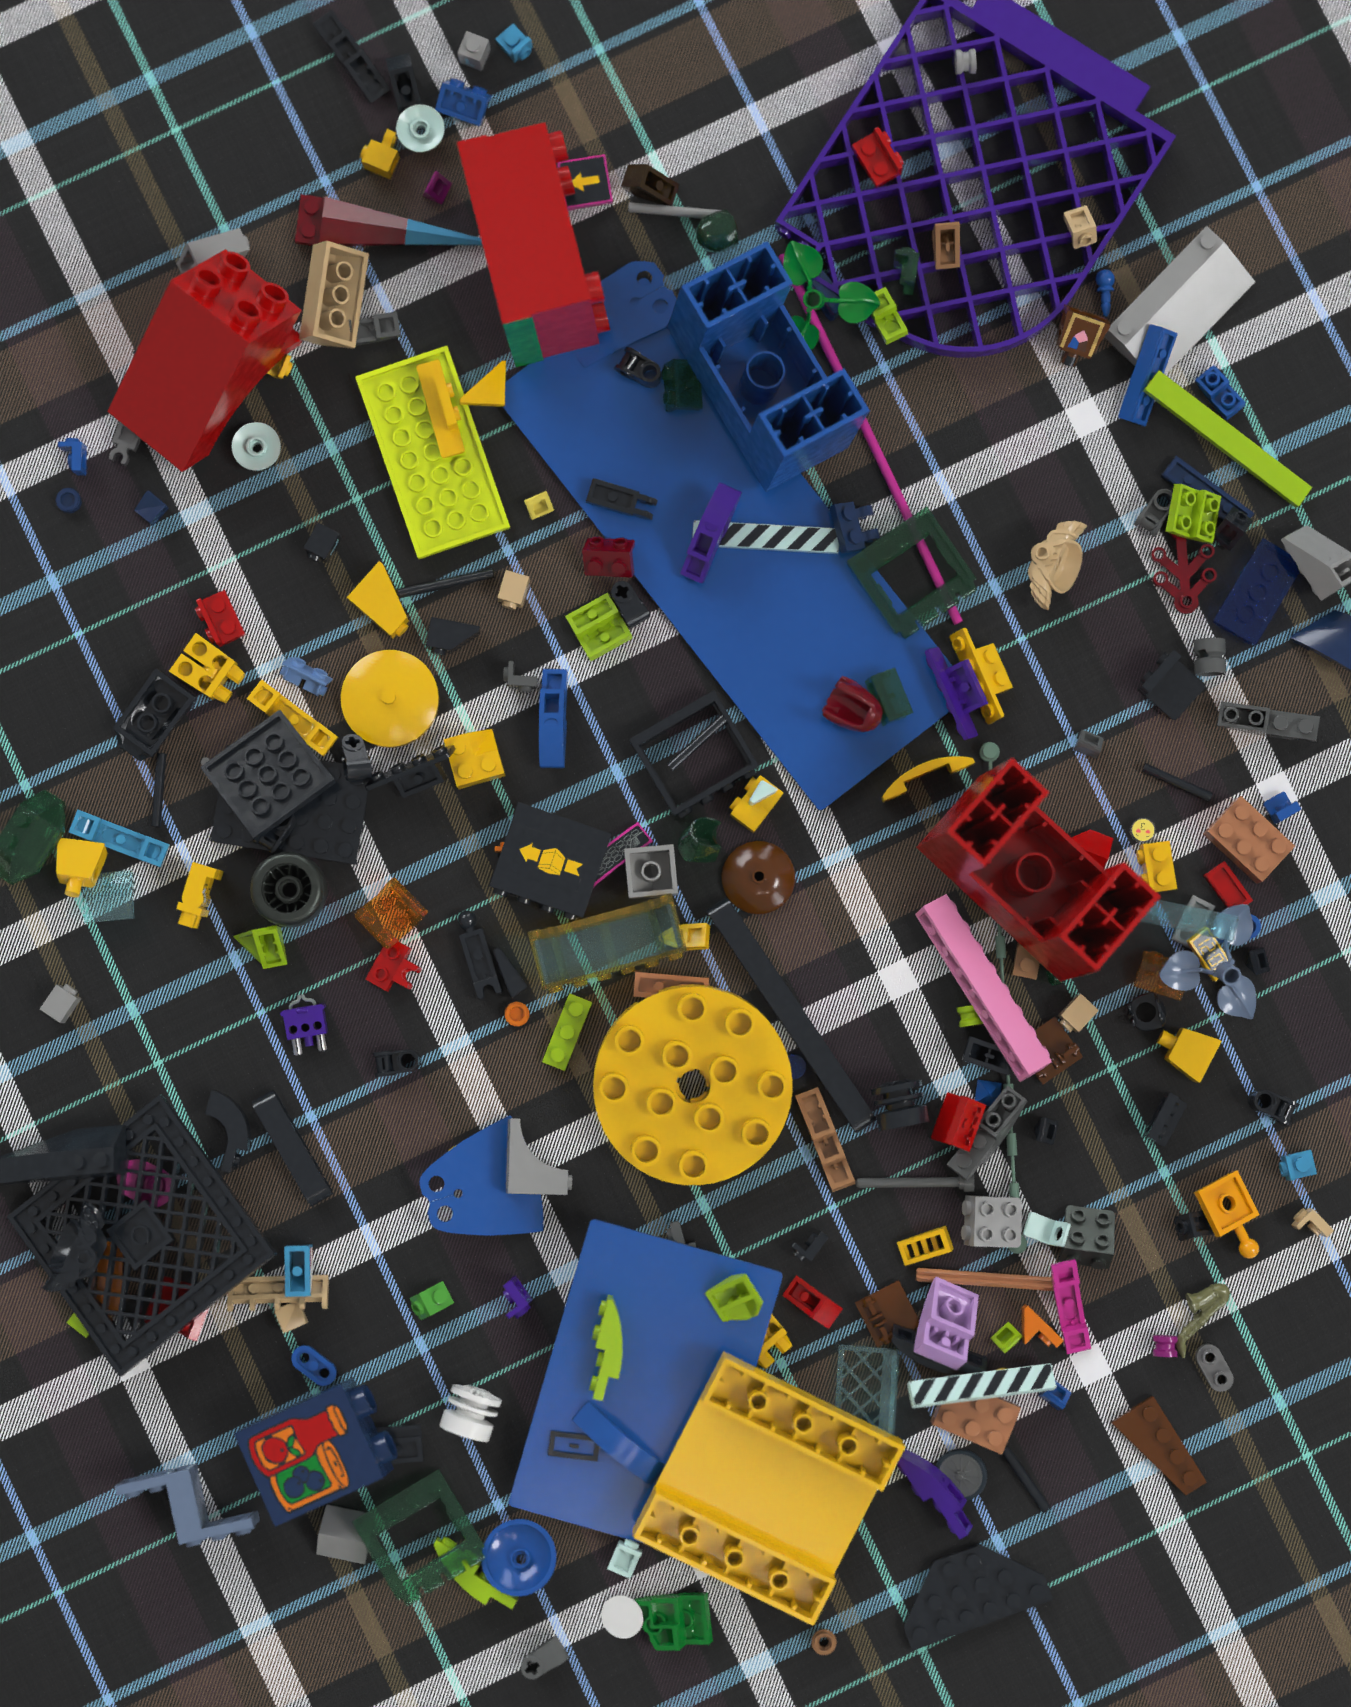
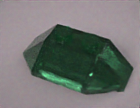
M43 790L19 804L0 834L1 879L13 885L17 881L27 879L40 872L65 833V802L49 791Z

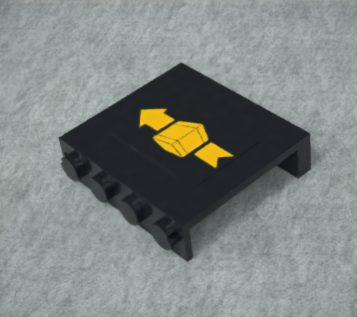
M518 802L490 887L494 888V894L506 898L508 894L517 896L516 901L530 905L532 901L541 904L539 908L541 910L554 913L556 909L564 912L563 917L573 921H577L578 917L583 919L611 833Z

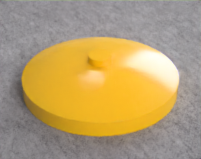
M381 650L363 657L350 669L341 690V708L350 728L362 737L364 741L385 748L405 746L423 736L434 722L439 706L438 687L430 670L418 658L398 650Z

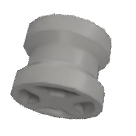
M961 49L955 50L954 63L956 75L966 71L970 74L976 73L975 49H969L967 52H963Z

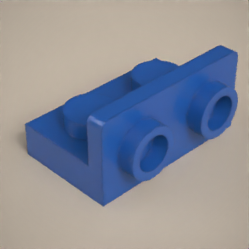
M451 78L450 81L443 82L435 110L481 126L492 95L487 94V90L482 87L473 86V89L464 86L465 82L459 79Z

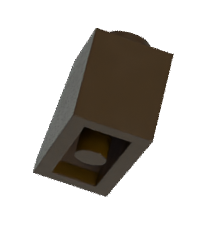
M627 164L620 187L636 197L666 206H673L680 184L648 164Z

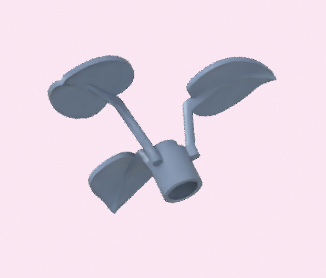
M1247 904L1230 906L1223 910L1214 920L1213 935L1217 939L1224 940L1223 947L1228 959L1227 962L1220 963L1216 971L1198 968L1200 963L1198 957L1190 951L1182 950L1169 957L1159 972L1160 979L1173 989L1187 991L1199 985V972L1217 977L1226 984L1217 993L1219 1008L1231 1016L1253 1019L1256 1008L1255 987L1252 981L1241 975V971L1234 966L1235 961L1232 959L1228 947V942L1233 946H1240L1250 939L1253 932L1250 907Z

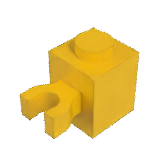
M387 129L382 143L371 139L369 145L363 147L360 159H362L364 169L391 179L400 159L398 150L393 149L398 139L396 132Z

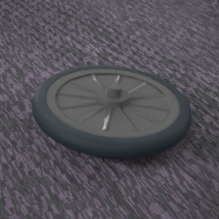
M966 1449L950 1450L942 1455L936 1464V1467L956 1485L966 1500L977 1497L986 1485L987 1470L985 1464L972 1451Z

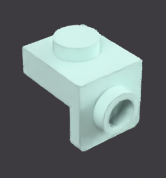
M625 1539V1541L619 1540L607 1569L631 1579L642 1554V1549L638 1548L639 1544L630 1539Z

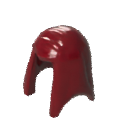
M842 676L836 683V688L832 690L830 697L827 699V705L822 709L823 716L835 725L852 731L864 733L874 730L881 723L883 715L881 704L860 684Z

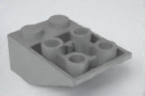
M1308 525L1281 539L1285 550L1292 556L1298 565L1299 571L1306 577L1312 591L1321 601L1351 583V552Z

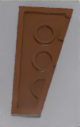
M1154 1396L1147 1398L1111 1421L1183 1494L1188 1495L1207 1483Z

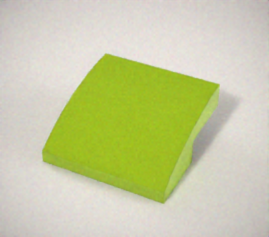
M608 592L565 616L590 662L633 639L631 632L620 616Z

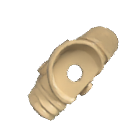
M1078 521L1060 522L1057 524L1056 530L1050 531L1046 540L1033 546L1031 550L1032 562L1028 568V576L1031 580V594L1041 608L1049 610L1052 596L1051 589L1062 594L1073 586L1082 564V548L1075 540L1084 532V529L1087 527L1086 524Z

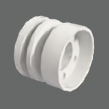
M453 1384L451 1392L460 1397L449 1396L448 1402L457 1406L456 1410L444 1409L439 1426L459 1436L481 1442H489L494 1426L484 1418L485 1416L497 1417L498 1412L488 1406L500 1407L502 1400L490 1394L489 1391L475 1386Z

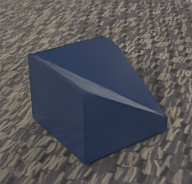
M147 490L134 511L154 526L169 508Z

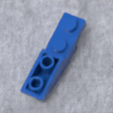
M543 669L539 701L540 768H565L567 669Z

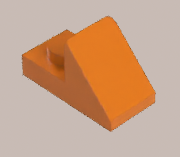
M1024 1304L1022 1306V1343L1026 1344L1039 1331L1038 1337L1048 1347L1051 1344L1058 1347L1064 1340L1028 1305Z

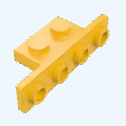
M434 360L417 365V372L441 457L447 458L464 453L465 449L457 421L461 420L458 406H452L450 398L455 397L451 382L446 384L440 361Z
M962 628L950 635L949 638L959 661L969 659L989 703L980 708L986 723L991 724L1004 717L996 694L1005 692L1013 688L994 643L975 649L967 628Z

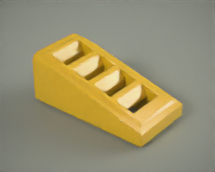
M946 1226L897 1242L904 1266L943 1255L953 1250ZM937 1235H940L944 1247L940 1248ZM927 1238L931 1239L934 1248L933 1251H930L926 1240ZM917 1241H921L924 1254H920ZM908 1244H911L915 1257L911 1258L907 1247Z

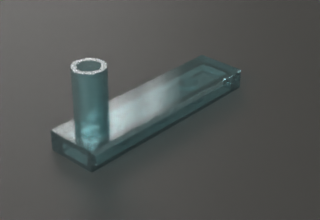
M1158 900L1140 922L1234 942L1239 917Z

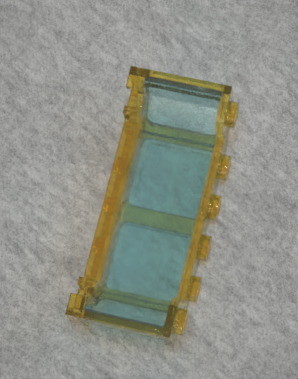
M672 893L577 921L527 932L543 991L548 990L549 994L563 991V986L573 984L574 988L588 985L587 980L597 978L599 982L612 978L611 973L621 971V974L625 975L635 972V967L645 965V969L660 965L659 960L668 958L669 961L683 958V953L687 952Z

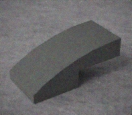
M397 312L374 314L371 318L359 319L356 345L401 337ZM349 320L350 333H351V320Z

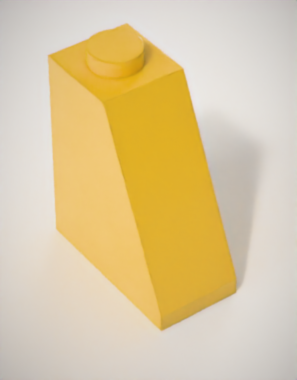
M378 561L347 598L355 607L394 639L396 635L400 637L407 630L409 619L384 565Z

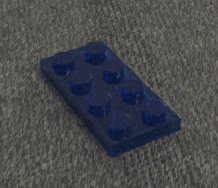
M1262 538L1212 622L1253 647L1256 646L1300 572L1292 556Z

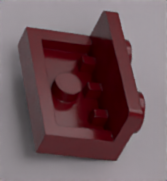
M599 536L588 538L582 549L585 575L632 578L634 574L632 551L635 546V540H628L626 538L607 539Z

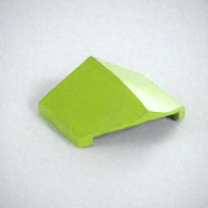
M746 1273L731 1275L705 1292V1295L723 1322H728L729 1320H748L759 1314L763 1304V1300Z

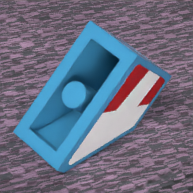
M313 1244L284 1246L285 1297L311 1296Z

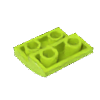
M1174 484L1166 532L1187 539L1213 544L1221 496L1207 490H1196L1183 484Z

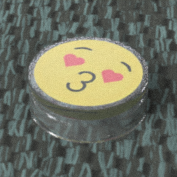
M1139 818L1130 826V835L1136 842H1148L1155 835V825L1147 818Z

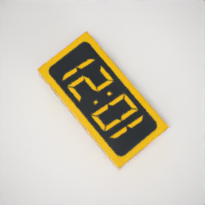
M1208 927L1202 928L1186 941L1205 969L1216 971L1220 963L1228 961L1226 953ZM1209 975L1212 981L1218 980L1217 977Z

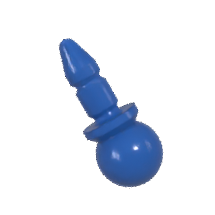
M1104 269L1097 273L1095 280L1099 287L1097 292L1102 293V312L1105 317H1108L1111 309V294L1109 292L1114 291L1112 285L1115 282V276L1110 270Z

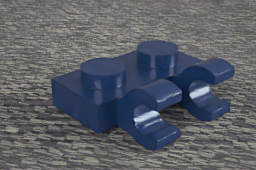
M854 502L834 504L829 507L842 554L862 551L866 549V543H871L874 539L880 538L878 529L862 532L859 520L867 519L866 516L874 515L872 505L855 509Z

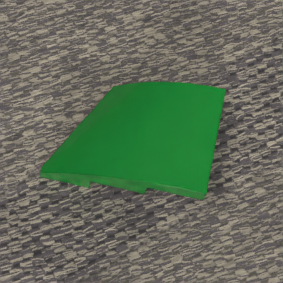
M708 1592L664 1594L633 1599L642 1610V1627L648 1633L656 1651H679L686 1644L710 1645L713 1642Z

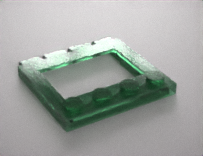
M925 507L846 561L895 634L900 632L904 639L920 630L915 623L916 620L924 627L939 617L935 607L938 606L941 612L945 613L957 605L959 600L955 595L956 593L964 600L977 591V587L973 583L976 577L928 507ZM930 535L945 560L951 565L957 575L898 615L892 606V601L881 585L876 583L871 574Z
M439 1469L352 1521V1525L396 1600L402 1599L407 1607L422 1598L419 1588L422 1587L424 1592L429 1594L444 1585L440 1575L444 1574L446 1579L450 1581L465 1572L466 1569L462 1563L463 1561H466L471 1568L486 1559L481 1551L485 1548L483 1542ZM440 1498L446 1508L447 1515L456 1530L460 1531L465 1541L401 1580L384 1547H381L375 1536Z

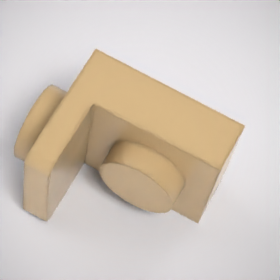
M1087 205L1063 212L1064 221L1072 236L1074 249L1097 242L1096 224Z
M1311 1208L1307 1210L1301 1209L1293 1217L1295 1221L1291 1224L1295 1229L1299 1230L1309 1222L1310 1224L1307 1227L1317 1237L1320 1234L1328 1237L1334 1232L1323 1218Z

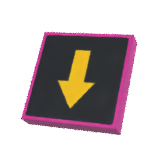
M605 154L558 163V168L569 166L575 190L574 195L565 197L568 211L613 203Z

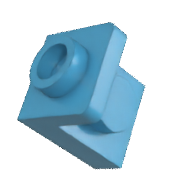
M514 23L495 39L496 43L514 63L519 59H525L533 48L531 38L529 36L525 37Z
M1311 1150L1280 1156L1282 1161L1279 1162L1280 1173L1288 1181L1317 1174Z

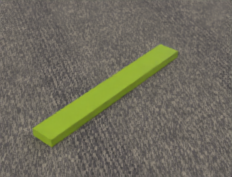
M1160 370L1155 373L1143 390V392L1295 508L1300 506L1312 489L1309 484Z

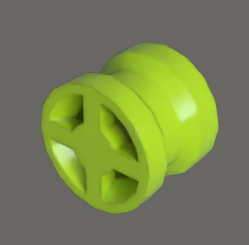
M972 1005L957 1008V1013L961 1017L959 1021L960 1027L983 1024Z

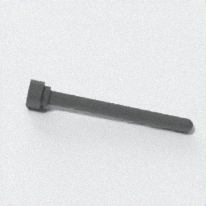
M974 1174L968 1181L961 1176L858 1178L855 1181V1185L858 1188L959 1187V1189H964V1192H974Z

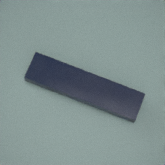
M1175 456L1161 475L1163 479L1173 486L1174 484H1183L1196 490H1207L1221 496L1218 513L1220 521H1223L1232 507L1244 512L1250 519L1254 515L1251 510L1178 456Z

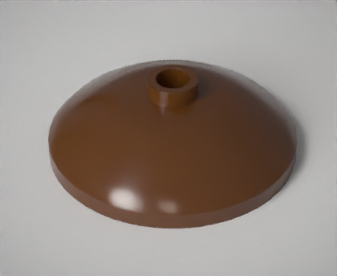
M752 841L739 846L728 856L722 871V885L726 896L738 909L750 914H767L780 908L791 896L795 885V871L790 858L781 848L765 841ZM761 872L764 875L763 880L757 881L754 878V874Z

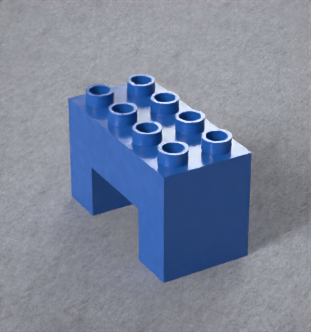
M768 241L682 285L667 326L765 492L847 449L870 412L844 368L829 377L826 376L783 305L793 283Z

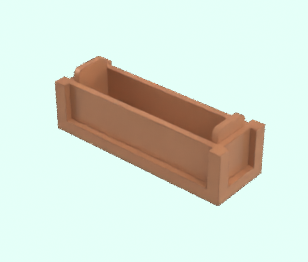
M635 971L633 997L647 998L659 993V990L671 986L687 984L709 986V977Z

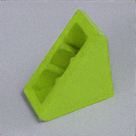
M277 925L233 936L262 964L263 969L287 965L281 927Z

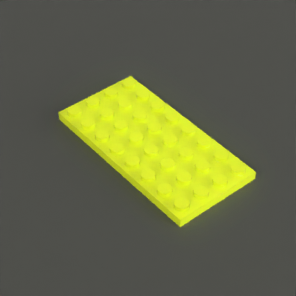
M448 346L355 376L418 560L510 529L468 405H459L460 398L464 395ZM434 360L440 361L446 384L451 382L455 396L450 398L453 407L458 406L461 417L457 424L465 452L447 458L441 457L416 368L417 365Z

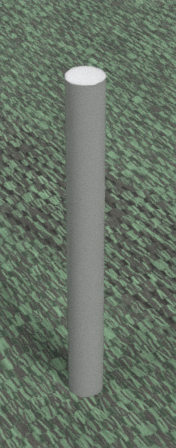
M629 202L628 212L713 220L725 219L723 217L725 211L632 202Z

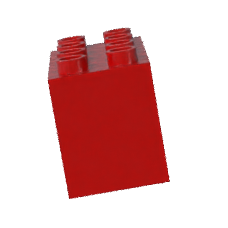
M1011 758L980 775L916 848L1060 982L1096 972L1161 896L1125 862L1104 869L1038 807L1050 792Z

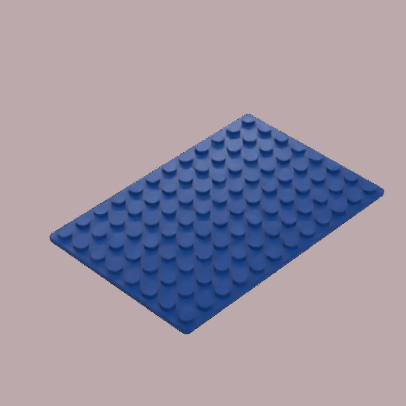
M592 1219L588 1226L509 1498V1505L641 1542L633 1538L632 1529L663 1468L648 1484L622 1466L600 1446L598 1462L548 1456L551 1430L586 1434L572 1419L589 1400L605 1413L611 1422L642 1448L648 1449L666 1465L723 1351L755 1367L757 1366L782 1281V1273L753 1263ZM746 1273L763 1300L760 1312L757 1316L748 1320H729L728 1322H723L705 1295V1292L731 1275ZM609 1294L613 1295L620 1316L623 1353L619 1379L608 1378L603 1401L593 1399V1391L589 1390L592 1376L598 1375L599 1367L595 1366L598 1352H603L604 1350L595 1348L596 1340L592 1339L595 1324L600 1325L602 1316L598 1315L601 1300L606 1301ZM555 1437L554 1451L593 1455L595 1442ZM569 1444H579V1448H570Z

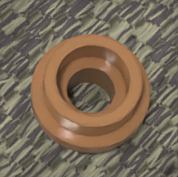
M827 1629L816 1631L811 1639L814 1651L820 1655H828L833 1652L836 1647L835 1635ZM822 1637L828 1639V1644L825 1646L819 1644V1640Z

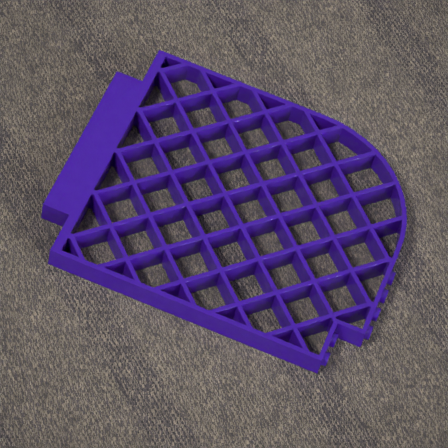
M920 0L777 218L775 229L785 239L791 238L798 243L813 247L820 254L824 253L829 278L833 284L831 285L819 276L813 279L839 295L840 287L848 282H859L866 286L874 285L875 290L878 291L883 288L882 283L915 276L922 306L898 311L903 321L925 316L930 341L908 332V335L899 339L902 342L925 352L941 356L968 358L993 355L1008 351L1036 337L1061 315L1064 304L1068 305L1172 145L1176 135L1136 111L1151 86L1013 0H977L972 8L959 0ZM928 2L934 6L930 8H925ZM951 17L985 38L957 44ZM942 18L948 46L916 52L911 34L913 25L919 22ZM905 41L907 55L893 57L902 42ZM1001 48L1035 70L1007 75ZM961 49L963 52H967L969 49H975L976 52L992 49L998 78L966 84L964 72L957 75L955 73L958 86L925 93L919 64L951 58L955 72V50ZM910 66L917 95L884 102L879 83L881 74L886 71ZM1042 80L1049 109L1017 116L1010 87ZM1052 80L1086 101L1058 107ZM873 88L876 103L861 106ZM1001 89L1008 118L975 124L969 96ZM961 98L967 126L934 133L928 104ZM920 106L926 135L893 142L887 113ZM1093 112L1099 141L1067 147L1061 118ZM1103 112L1137 133L1108 138ZM879 115L882 132L885 131L891 140L890 146L894 153L896 151L900 153L929 146L935 176L902 183L901 175L893 179V185L861 191L854 163L859 161L854 151L851 150L847 132L849 123L852 120ZM1051 120L1058 150L1026 156L1020 127ZM1011 129L1017 158L985 165L978 136ZM841 137L844 153L829 156ZM970 138L976 167L944 174L937 144ZM1143 143L1149 168L1147 172L1118 179L1111 150ZM1153 143L1162 148L1157 156ZM1102 152L1108 181L1077 188L1070 158ZM1061 160L1068 190L1036 197L1029 167ZM847 164L853 193L819 200L814 178L818 171ZM1020 169L1027 199L994 205L988 176ZM979 178L985 208L953 214L946 185ZM809 186L812 202L797 205ZM1137 186L1124 206L1121 190ZM938 187L945 216L911 223L905 193ZM1111 192L1117 219L1114 223L1096 226L1097 237H1105L1093 255L1090 245L1081 247L1085 262L1084 270L1080 273L1054 278L1048 247L1072 243V236L1068 232L1045 237L1038 207L1070 201L1073 210L1081 207L1080 198ZM897 195L904 225L870 232L863 202ZM856 204L863 234L829 241L822 211ZM1029 209L1036 239L1003 246L997 216ZM815 213L821 243L788 224L786 220L792 217ZM988 218L995 248L962 255L960 247V267L957 268L963 298L930 305L923 274L945 269L936 270L935 261L921 264L914 234L933 230L934 225L938 223L959 222L963 224ZM906 236L913 266L879 273L873 242ZM865 244L872 274L838 281L831 251ZM1039 250L1045 280L1013 287L1006 256ZM998 259L1004 289L972 296L965 265ZM1073 285L1060 304L1057 288ZM1048 290L1053 312L1038 325L1024 333L1015 297ZM1007 299L1015 337L983 346L974 306ZM966 308L975 347L939 344L933 314ZM871 315L864 320L871 327H876Z

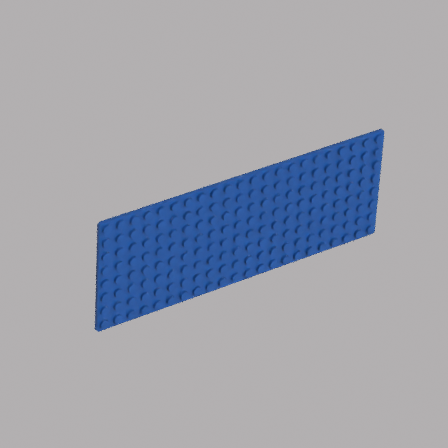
M642 278L638 281V283L642 286L650 284V282L646 278ZM636 297L631 299L633 306L639 305L640 299ZM663 299L654 301L653 310L656 313L662 314L667 311L668 305ZM667 326L621 348L586 368L573 351L543 358V361L527 365L505 382L504 410L605 538L635 540V546L632 551L633 575L818 810H824L949 713L946 706L947 701L943 692L939 690L936 684L937 679L933 670L926 661L925 651L935 648L937 645L862 551L842 554L840 546L838 554L718 547L704 583L701 584L680 574L688 555L686 552L693 538L694 520H701L720 482L742 492L731 519L732 523L834 528L830 510L802 474L765 492ZM626 347L638 351L659 365L662 379L657 387L647 388L632 379L624 377L614 369L615 365L619 364L623 358ZM648 370L644 373V377L652 379L657 373L653 370ZM595 478L636 490L640 494L657 499L656 506H649L637 501L635 507L653 514L652 520L642 519L634 515L632 517L586 503L592 479ZM942 653V655H943V657H944V659H945V661H946V664H947L948 668L951 667L952 664L948 661V659H947V658L944 656V654ZM842 676L860 684L881 704L883 712L881 723L874 730L864 733L852 731L835 725L823 716L822 709L827 705V699L830 697L832 690L836 688L835 685Z

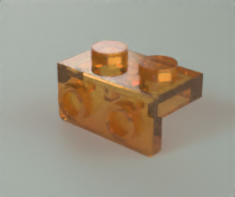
M1144 951L1142 962L1134 980V986L1181 1001L1184 991L1167 986L1159 977L1160 970L1169 958L1156 951Z

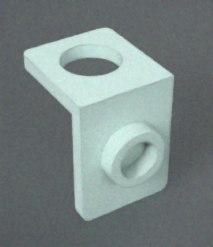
M1029 1212L1023 1235L1047 1245L1064 1247L1071 1224L1055 1221L1037 1213ZM1062 1228V1235L1060 1239L1057 1240V1234L1059 1230Z

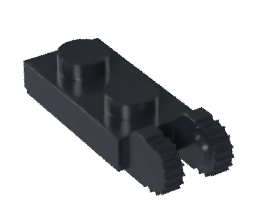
M595 478L592 479L586 499L588 504L632 517L634 515L646 520H652L653 514L635 508L637 501L649 506H656L658 501L655 498L640 494L639 491Z

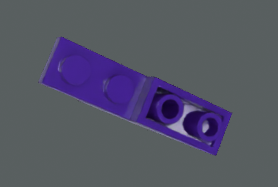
M721 482L718 484L686 552L688 555L680 572L681 575L701 584L705 582L721 539L725 537L741 497V491Z
M905 1449L897 1466L900 1472L910 1480L913 1492L920 1496L923 1502L931 1497L933 1498L936 1510L940 1513L942 1512L947 1520L948 1528L953 1534L958 1536L959 1540L967 1536L973 1526L962 1510L967 1502L966 1498L940 1469L921 1456Z

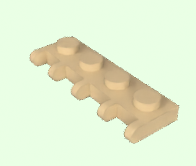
M313 1275L311 1296L285 1297V1276L248 1277L228 1293L227 1311L233 1312L234 1304H249L250 1311H255L256 1304L274 1303L275 1310H280L281 1303L299 1302L300 1310H305L306 1302H321L322 1309H328L329 1276Z

